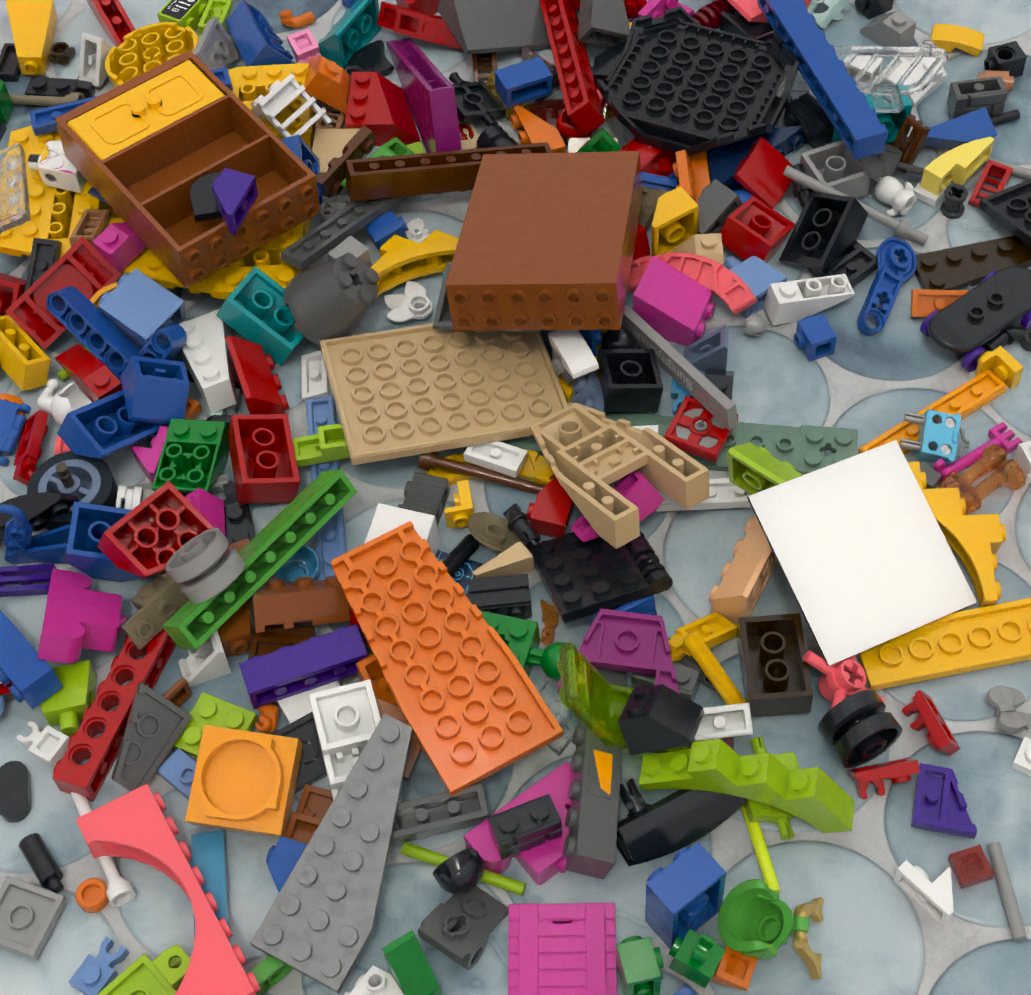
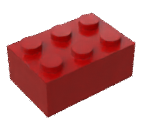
M288 414L231 415L227 438L238 504L292 502L297 496L300 478Z

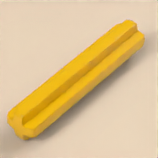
M693 631L686 635L682 640L683 644L726 705L746 703V700L699 633Z

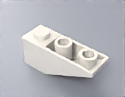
M846 274L771 283L763 306L773 326L794 323L807 316H812L853 297L855 293Z

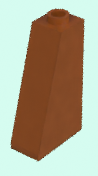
M249 538L232 543L227 549H236L239 553L250 542ZM255 593L217 629L227 657L242 655L250 650L255 632L253 596Z

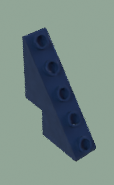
M802 126L774 128L771 133H763L733 143V150L707 152L711 183L716 179L732 191L743 188L733 176L740 161L748 156L754 141L762 136L785 157L793 150H797L802 146L804 142V137L801 136Z

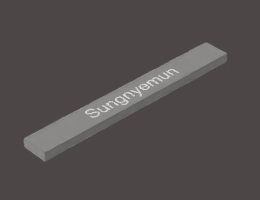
M625 303L621 327H625L633 333L636 343L642 349H654L657 363L728 430L736 427L738 424L736 405Z

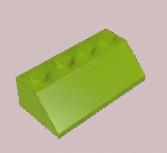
M750 442L731 447L727 451L729 481L750 495L803 476L790 463L779 461L764 447H757Z

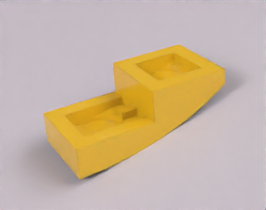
M934 24L929 44L948 53H951L956 47L977 57L982 51L985 34L952 24Z

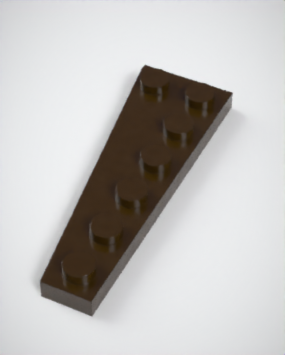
M1014 235L917 254V267L914 273L921 289L958 290L969 284L973 287L979 285L992 271L998 272L1008 267H1030L1031 247Z

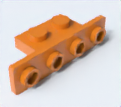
M686 150L675 152L677 162L673 163L675 177L679 178L680 183L676 188L681 186L698 204V197L701 195L702 190L711 184L707 152L704 151L692 156H688Z

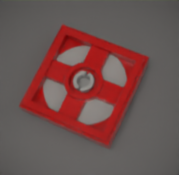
M686 396L663 438L682 451L716 463L733 429L728 430L696 399Z

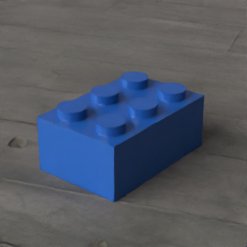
M699 842L690 849L685 847L680 850L673 858V863L665 869L662 867L656 869L647 879L645 921L669 949H671L677 936L684 939L689 929L693 931L698 930L719 913L723 902L726 871Z

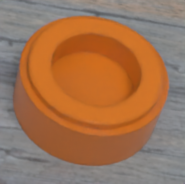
M90 878L83 881L75 893L76 902L80 908L87 913H97L103 910L109 903L106 895L107 885L98 878Z

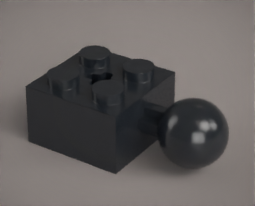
M621 327V330H607L602 337V349H599L597 356L599 369L594 371L603 392L604 412H657L663 392V384L654 349H636L635 336L625 327Z

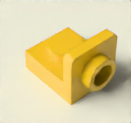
M999 346L993 351H986L980 356L975 375L977 376L989 368L1009 389H1012L1019 384L1024 367L1002 346Z
M468 480L457 482L459 493L453 494L455 506L444 509L447 528L466 527L470 516L474 514Z

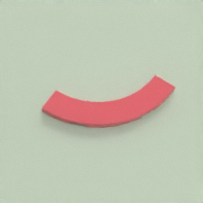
M666 252L662 255L653 256L713 291L728 305L734 315L758 302L753 292L743 280L719 262L696 254L682 252ZM645 256L632 261L627 289L629 293L636 290L651 257Z

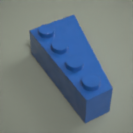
M242 0L226 20V24L230 30L229 34L234 38V44L240 50V57L245 61L246 66L296 64L292 61L293 55L290 51L284 49L282 46L283 41L273 32L274 29L264 15Z

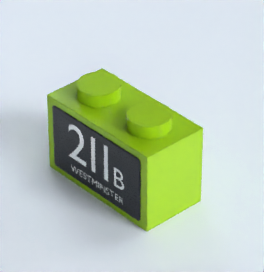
M170 0L157 14L159 23L177 22L179 27L186 28L189 26L195 31L209 0Z

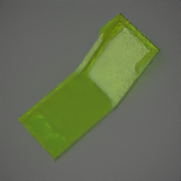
M571 642L560 645V660L557 661V667L562 681V687L559 689L562 704L568 707L606 746L628 749L618 720L632 690L635 688L610 684ZM689 745V746H683V747H677V748H671V749H665V750H659V751H653V752H650V753H656V754H657V753L673 752V751H680V750H688V749H690V745Z

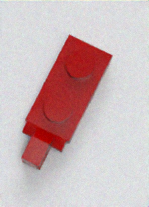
M38 410L26 420L13 464L16 466L13 479L28 486L29 480L36 470L35 464L42 454L41 442L48 431L46 423L49 414L42 410Z

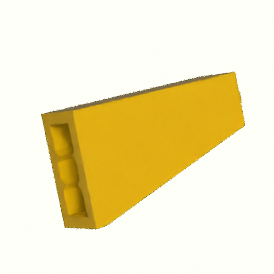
M6 0L21 74L46 75L49 61L48 55L50 54L57 22L54 0Z

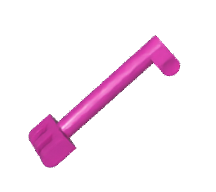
M1001 422L989 429L988 437L991 439L990 441L946 466V462L943 459H940L934 464L933 469L942 474L940 481L942 483L999 448L1008 455L1015 451L1018 444L1023 443V441L1019 437L1012 440L1015 437V433L1012 430L1005 432L1008 426Z

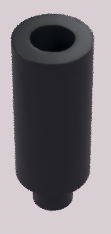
M33 833L23 838L19 843V848L41 886L49 888L55 893L62 891L64 888L61 882L63 873L40 834Z

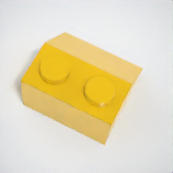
M681 186L658 197L652 221L651 256L670 252L691 236L697 234L699 205Z

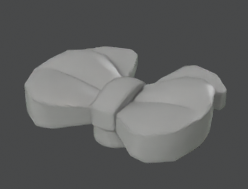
M996 686L989 690L986 695V701L997 709L995 711V715L998 718L996 723L1000 729L1007 732H1018L1023 730V728L1025 730L1031 728V714L1016 711V706L1023 704L1026 700L1019 690L1006 686Z

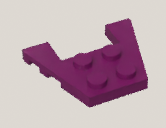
M601 608L586 633L580 649L570 661L569 668L564 677H561L559 680L558 693L586 697L590 668L592 667L656 676L655 685L663 684L679 693L677 676L671 659V650L663 616Z

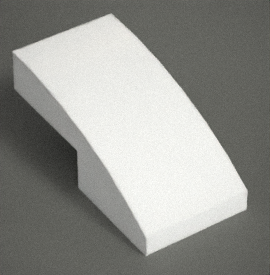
M556 330L548 334L550 344L561 356L564 368L573 379L599 369L592 351L578 330Z

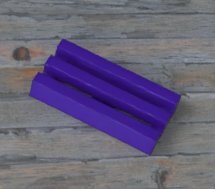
M55 564L0 567V597L48 594L52 569H57ZM36 582H48V584H34V585H32L33 583H36ZM20 583H21V585H18V586H4V584H20Z

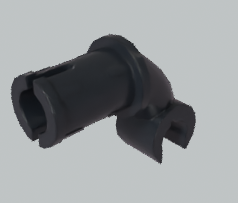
M1010 326L983 344L982 347L991 352L999 346L1004 347L1006 344L1011 345L1014 341H1020L1021 347L1031 352V328L1026 330L1021 327Z
M514 503L503 512L508 521L507 528L509 531H514L527 549H531L535 546L531 540L538 544L541 537L527 521V514L520 510L521 508L517 503Z

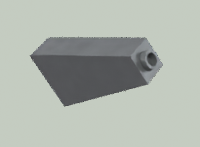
M580 0L578 41L607 48L627 41L630 27L624 0Z

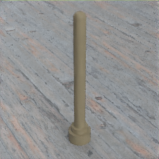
M71 92L65 97L9 94L12 103L19 105L55 106L85 99L83 93Z

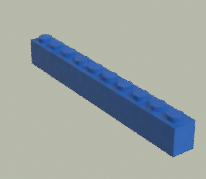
M757 0V4L769 24L783 40V46L786 51L791 50L799 61V72L854 160L884 152L885 140L888 139L886 126L878 120L875 109L870 108L865 94L859 91L854 77L848 74L843 60H839L834 46L828 43L824 31L818 28L814 16L810 15L807 11L804 0Z

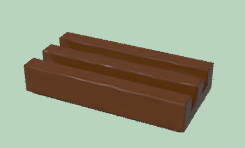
M913 114L906 116L892 145L899 150L902 147V156L899 162L913 165L930 131L928 126H923L922 121H916V117ZM911 127H913L908 139L905 140Z

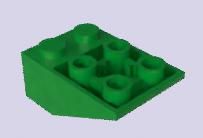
M171 419L152 484V490L156 491L166 482L170 481L179 492L191 493L201 488L209 493L226 466L230 452L226 422Z

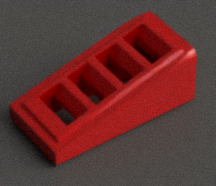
M989 159L968 204L979 208L980 200L977 197L985 198L990 196L981 192V189L994 194L1005 190L1012 176L1013 168ZM990 175V176L996 177V178H998V179H1001V182H1000V181H997V180H994V179H992V178H989L988 176ZM985 182L997 186L998 189L985 185Z

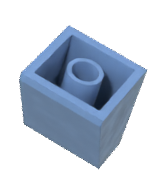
M136 268L130 274L128 272L125 273L117 282L118 286L112 292L107 291L98 302V309L140 350L155 331L170 324H180L185 319L184 301Z

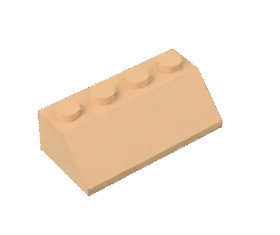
M757 517L749 518L745 527L746 536L744 540L739 539L733 550V556L735 557L731 563L726 562L721 573L723 580L719 586L714 585L708 599L712 603L711 614L718 612L735 625H738V617L751 616L778 563Z

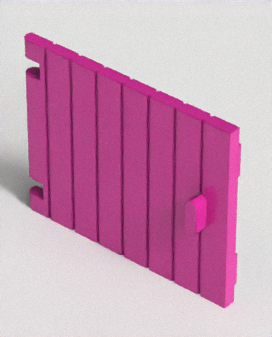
M615 903L509 904L508 995H617Z

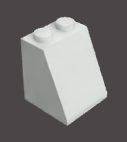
M378 503L365 543L409 521L413 523L415 531L422 540L425 539L430 545V550L434 555H436L440 547L441 538L434 515Z

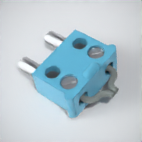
M927 409L923 415L905 412L904 421L920 425L918 441L901 438L899 446L900 448L916 451V459L934 463L943 459L946 462V466H948L955 460V457L962 454L964 448H969L970 440L965 438V432L960 427L961 415L959 413L952 415ZM960 432L961 440L965 444L961 445L958 452H956Z

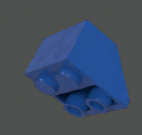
M132 355L120 375L129 420L169 425L171 419H184L189 391V379L185 362Z

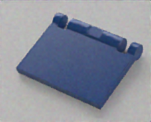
M0 399V455L3 453L12 456L27 420L25 416L18 414V412L21 411L22 413L29 414L31 410L29 405ZM0 457V465L7 467L9 460L5 457Z

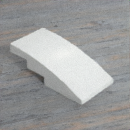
M370 679L309 694L333 800L381 720Z

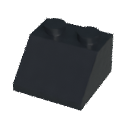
M643 684L632 690L618 723L629 754L635 755L692 745L704 715V710L702 706L663 684L655 686Z

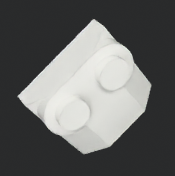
M906 47L899 52L898 60L876 80V84L882 87L904 84L912 106L915 107L946 82L947 73L940 61L916 47Z

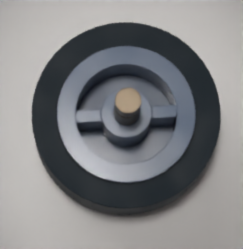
M72 451L60 453L43 462L34 471L27 486V494L41 492L60 493L77 496L79 502L116 507L118 487L107 463L103 459L76 455ZM73 506L70 507V511L67 514L56 517L48 522V526L45 529L49 531L71 524Z

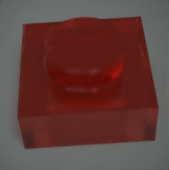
M981 845L949 854V864L961 889L993 879L994 872Z

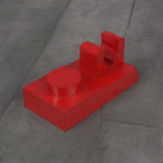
M921 690L916 691V696L912 698L913 702L902 709V713L907 717L914 713H919L917 720L911 723L910 727L915 731H920L927 727L929 733L926 734L927 739L935 750L940 749L948 755H952L961 748L931 697Z
M908 757L848 769L847 772L848 776L852 777V780L855 781L858 797L868 799L866 789L869 786V782L875 786L876 794L883 796L885 795L883 779H891L892 783L906 782L911 780L910 775L920 773L918 760Z

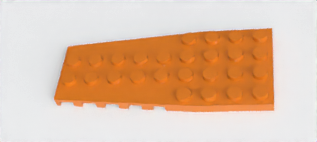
M409 521L331 560L332 570L404 719L413 728V734L451 797L563 736V729L513 652L496 630L487 624L475 604L473 605L466 597L465 590L449 575L447 567L432 553L430 545L418 535L412 522Z

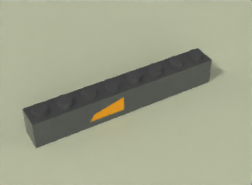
M592 667L590 668L586 697L580 696L574 713L575 718H578V725L574 730L572 743L576 745V752H574L570 763V771L574 772V776L568 788V799L572 800L565 819V826L569 828V836H567L564 842L563 856L567 857V871L604 880L615 865L623 734L618 720L625 707L627 672Z

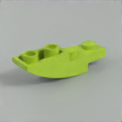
M341 424L317 427L318 434L292 439L297 467L350 458Z

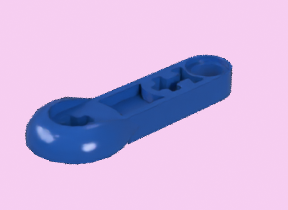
M888 238L877 248L876 262L878 271L857 319L858 329L866 336H873L884 328L902 283L909 279L916 271L917 259L915 252L907 242L899 238ZM879 301H880L881 304H883V305H881L880 307H878L877 309H874V308H876V307L878 306ZM867 316L875 320L876 328L868 326L866 322Z

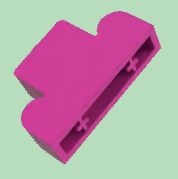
M53 568L37 659L73 663L80 659L82 648L113 652L117 634L123 633L124 630L121 626L126 620L125 615H120L122 596L91 590L92 581L89 576L83 573Z
M567 761L493 814H498L549 794L561 819L562 836L551 841L545 840V843L501 860L490 835L488 820L486 819L464 835L466 848L478 851L485 863L484 869L500 874L509 868L511 858L514 857L537 885L544 884L558 872L565 873L567 871V857L563 856V846L565 839L569 836V828L565 826V819L572 800L568 799V788L574 776V772L570 771V764Z

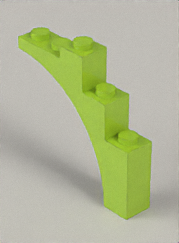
M720 738L693 742L691 749L643 755L638 785L644 790L687 789L728 794L761 802L786 811L811 824L822 833L852 831L855 800L819 767L788 770L770 753L740 756Z

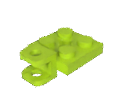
M179 945L170 946L152 962L144 953L97 995H175L183 981L191 958Z

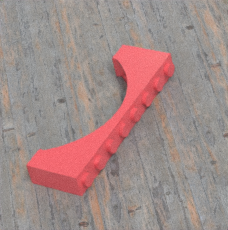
M145 784L75 819L94 859L101 856H111L147 864L175 881L191 901L195 916L194 947L188 969L175 995H256V992L261 990L253 972L251 971L246 974L241 966L247 962L239 945L237 944L232 947L227 939L233 935L224 917L220 920L217 919L214 912L219 908L210 891L204 894L201 885L205 884L200 870L197 866L190 867L188 860L192 859V856L185 842H177L175 835L179 834V831L172 817L170 816L165 819L162 811L166 810V806L159 792L152 794L148 784Z

